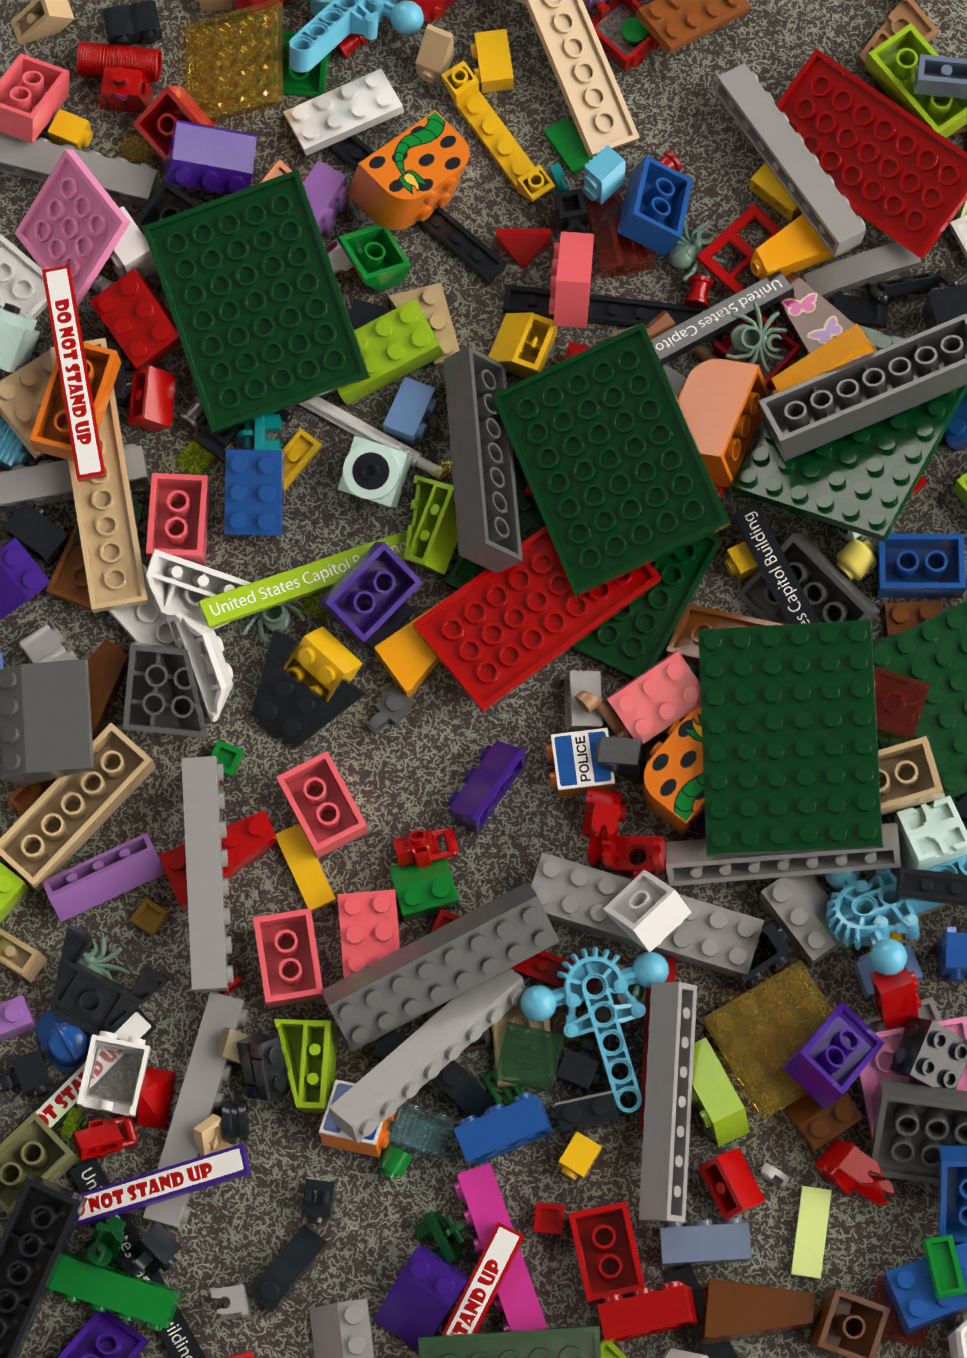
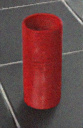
M81 41L77 50V74L84 77L103 78L104 68L124 67L125 69L143 71L149 82L158 83L162 69V51L160 48L152 49L128 45L117 46L113 44L107 45V43L96 44V42L88 43Z

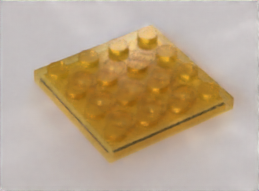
M279 0L268 1L186 24V92L212 122L283 104V3Z
M799 960L705 1016L702 1021L760 1116L765 1120L808 1094L782 1067L833 1010L802 960Z

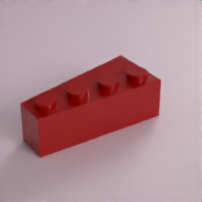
M265 810L226 826L227 838H221L222 850H227L228 867H223V879L232 878L238 871L278 843ZM185 844L159 855L183 914L188 911Z

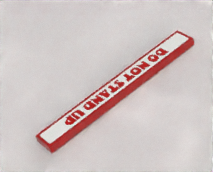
M70 265L44 269L42 274L77 480L82 482L106 477L71 268Z
M500 1222L497 1223L442 1335L478 1333L525 1235Z

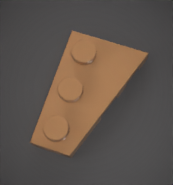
M901 0L897 7L889 14L879 31L874 34L859 54L858 61L865 68L868 53L910 23L928 43L938 37L940 31L914 0Z

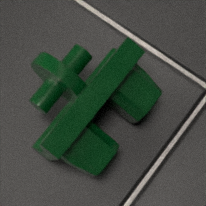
M440 1210L425 1214L423 1216L425 1220L414 1228L419 1239L425 1242L434 1237L438 1247L431 1251L447 1261V1263L463 1259L464 1255L458 1245L465 1242L461 1231L467 1228L465 1221L456 1224L452 1215L444 1219Z
M110 1215L106 1224L99 1221L85 1253L89 1264L97 1268H103L107 1265L109 1267L113 1266L125 1238L122 1232L126 1223L123 1220Z

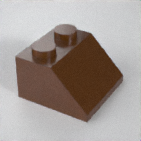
M804 1089L779 1105L812 1154L861 1123L864 1118L847 1092L825 1109Z
M826 1287L819 1306L817 1321H814L807 1344L845 1358H875L891 1308L837 1288Z

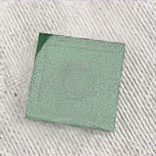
M508 1022L494 1080L551 1093L565 1035Z

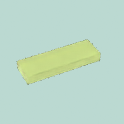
M802 1186L791 1267V1275L821 1279L832 1190Z

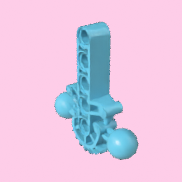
M310 0V13L315 17L290 39L289 66L296 72L311 70L350 33L364 35L369 40L376 39L378 23L384 20V16L390 18L392 27L400 34H413L423 24L424 15L422 9L414 1L408 0L397 3L398 0Z
M967 854L927 870L967 875ZM890 868L876 869V875L869 880L870 883H867L865 880H859L861 871L825 874L827 882L832 887L842 890L840 893L832 892L831 901H827L826 922H828L829 931L835 935L837 942L843 941L846 948L854 944L857 951L861 946L873 945L870 961L878 973L889 976L902 971L907 961V952L899 941L890 939V932L905 934L909 940L918 939L920 931L916 915L945 903L895 898L897 878Z
M593 947V956H588L586 948L581 949L582 959L579 960L577 955L573 953L571 954V959L575 963L572 966L566 961L562 963L564 968L568 969L567 974L560 971L557 973L558 977L565 979L564 987L551 990L547 986L533 985L523 992L520 999V1008L524 1016L529 1020L542 1022L551 1018L555 1013L556 1007L566 1004L569 1009L564 1027L565 1036L573 1038L594 1031L615 1104L621 1111L631 1113L640 1107L642 1097L620 1023L644 1016L646 1008L627 989L629 985L636 983L650 989L651 983L665 982L669 974V966L661 954L651 951L638 955L633 962V966L620 970L615 964L620 958L618 954L612 960L607 959L609 949H605L601 957L598 956V947ZM592 978L599 979L603 984L602 992L598 995L590 994L586 989L588 980ZM611 993L622 994L626 999V1004L614 1005ZM585 1000L588 1013L578 1018V1016H575L576 1007L580 1006ZM600 1006L607 1007L611 1012V1018L607 1023H600L595 1018V1010ZM610 1034L617 1036L620 1042L618 1049L612 1052L607 1051L603 1046L604 1038ZM619 1062L624 1063L628 1068V1074L622 1080L615 1079L611 1072L613 1065ZM625 1091H632L636 1096V1104L631 1108H625L620 1103V1096Z

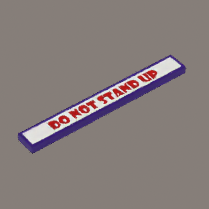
M239 1144L79 1194L88 1199L75 1228L107 1219L110 1215L117 1216L251 1174L246 1146Z

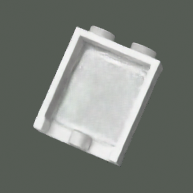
M100 1031L99 1036L92 1034L77 1105L136 1117L140 1090L151 1050L150 1046L145 1045L146 1040L129 1037L127 1042L116 1039L117 1034Z

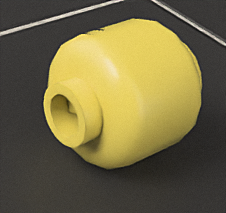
M857 539L851 540L836 554L838 563L835 566L850 581L852 579L860 581L877 566V559L875 557L877 550L868 540L864 542Z

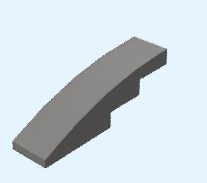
M894 242L828 264L804 274V278L810 287L825 298L839 291L846 293L867 283L876 284L922 263L918 256L898 242Z

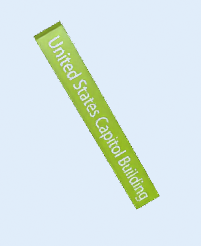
M408 530L200 600L198 604L207 627L211 629L331 588L375 542H385L403 562H407L408 560L404 559Z

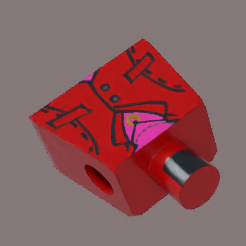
M106 67L103 72L99 109L143 113L151 104L153 87L143 71L125 69L124 67Z

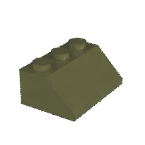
M36 1112L32 1113L0 1144V1207L9 1217L27 1177L35 1174L55 1183L79 1160Z

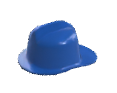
M50 1010L41 1016L37 1024V1036L41 1046L57 1069L70 1073L88 1055L91 1036L80 1028L50 1013Z

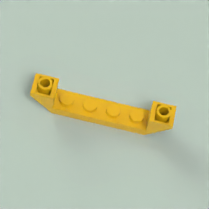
M462 61L441 74L456 108L517 192L533 202L554 189L555 184L541 165L536 167L533 165L479 91V81L467 64Z

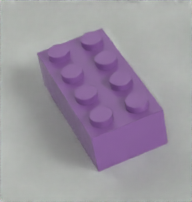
M317 161L303 183L323 238L325 234L329 235L332 232L336 223L334 219L339 212L343 213L346 210L350 198L347 195L349 188L347 187L346 175Z

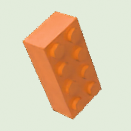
M83 342L98 430H100L121 361L116 350ZM56 358L30 442L36 452L74 461Z

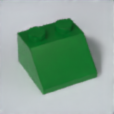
M278 30L273 40L271 92L317 97L324 94L328 77L330 52L311 70L296 72L289 66V41L298 32Z
M377 224L338 237L337 241L363 283L378 291L403 284L411 264L389 229Z
M446 859L433 861L432 865L418 868L415 864L401 867L398 864L389 867L404 922L439 913L441 909L446 911L459 907L458 895Z

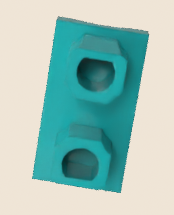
M272 413L255 419V430H253L252 422L245 423V430L237 432V440L244 442V449H253L254 443V449L281 450L280 439H267V432H281L282 419L280 414Z

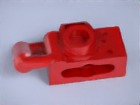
M449 827L438 830H414L409 836L393 839L399 867L415 864L418 868L432 865L433 861L454 857L459 851L454 830H451ZM437 837H444L447 851L440 852Z
M126 1115L105 1121L101 1118L89 1121L88 1129L73 1133V1145L81 1161L94 1157L104 1158L109 1153H117L123 1148L136 1145L138 1140L133 1119ZM119 1124H122L126 1137L125 1141H123V1136L117 1126Z

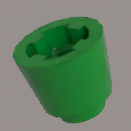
M388 1144L386 1148L382 1149L378 1166L381 1167L379 1173L396 1180L397 1175H403L414 1155Z

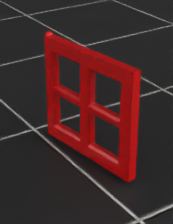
M753 203L749 205V209L696 257V260L733 295L745 289L735 278L750 265L755 252L738 233L753 219L771 234L763 243L782 230ZM728 242L746 257L730 273L712 258Z

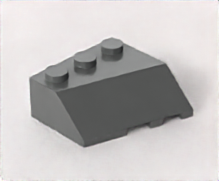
M138 642L130 644L122 730L208 738L187 649Z

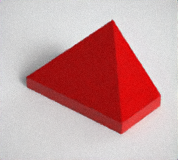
M496 229V244L521 268H525L551 244V229Z
M154 1068L146 1069L139 1095L137 1126L166 1130L176 1072Z

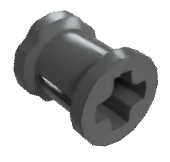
M195 396L193 398L194 403L184 414L181 413L178 418L187 428L198 433L200 430L199 426L206 419V414L200 397Z

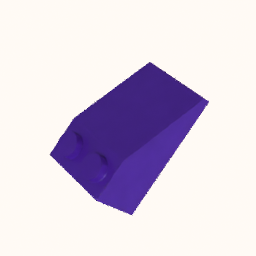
M16 537L11 538L0 547V620L51 583Z
M842 1002L794 1052L782 1068L825 1109L846 1092L884 1045V1042Z
M420 1245L415 1249L376 1314L374 1321L419 1351L418 1337L434 1336L466 1287L470 1277L450 1263H447V1261L425 1246Z
M96 1311L58 1358H137L147 1344L148 1339L109 1311Z

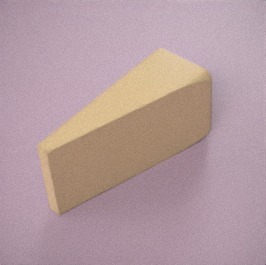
M0 928V963L27 981L32 982L46 963L47 958L39 951Z

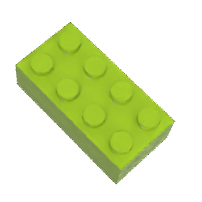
M910 23L870 51L865 68L894 103L947 138L967 124V99L913 94L915 68L920 54L939 55Z
M416 298L354 330L370 378L338 389V392L346 405L352 404L445 355Z

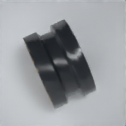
M239 1100L238 1103L223 1101L222 1123L225 1142H233V1139L239 1138L241 1141H249V1136L247 1135L249 1134L247 1100Z

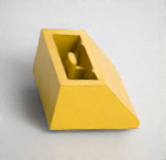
M506 313L488 357L505 365L506 371L529 378L543 370L556 339L558 326H553L554 320L534 313Z
M322 626L303 637L283 668L329 701L342 679H347L351 682L363 663Z

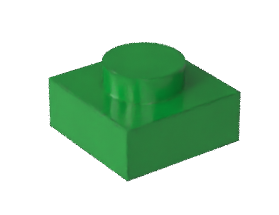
M217 740L211 756H216L218 764H223L224 775L234 778L245 752L242 749Z

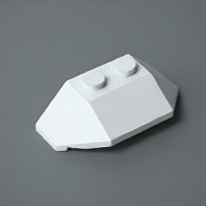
M156 549L153 550L145 575L160 612L170 616L181 613L206 627L207 624L198 604L200 600L251 583ZM220 625V626H217V627H214V628H211V629H212V630H215V629H217V628H219V627H221V626H223V625Z
M181 613L166 617L176 647L187 649L189 652L205 724L217 721L233 686V671L229 663L225 662L222 653L224 651L222 640L219 636H216L214 630Z

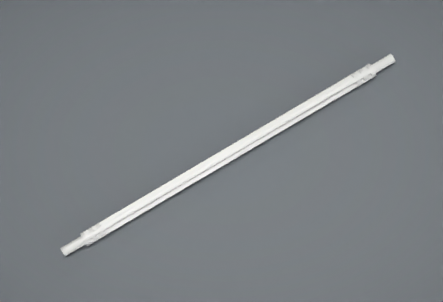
M98 274L90 288L101 293L114 282ZM321 397L299 403V405L357 437L413 454L410 465L412 468L418 467L438 479L442 477L445 471L443 468L423 458L420 452Z

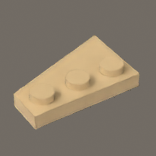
M441 283L389 295L388 300L395 308L416 298L445 354L432 361L435 367L443 366L445 358L460 351Z

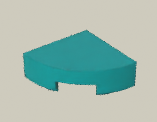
M559 163L550 166L549 177L555 184L557 193L570 191L562 178L565 174Z

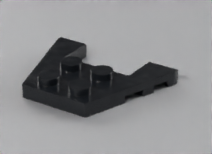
M277 629L272 634L251 715L297 748L322 730L337 716L348 710L350 706L362 699L366 693L349 680L342 679L329 701L321 697L283 668L298 646V643Z
M69 924L66 929L50 1013L91 1035L99 1036L100 1031L111 1032L129 1016V1013L140 1004H144L159 988H163L168 982V976L145 965L131 989L118 984L79 963L92 941V936Z

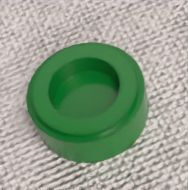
M637 17L629 18L622 25V39L628 45L638 46L648 37V30Z

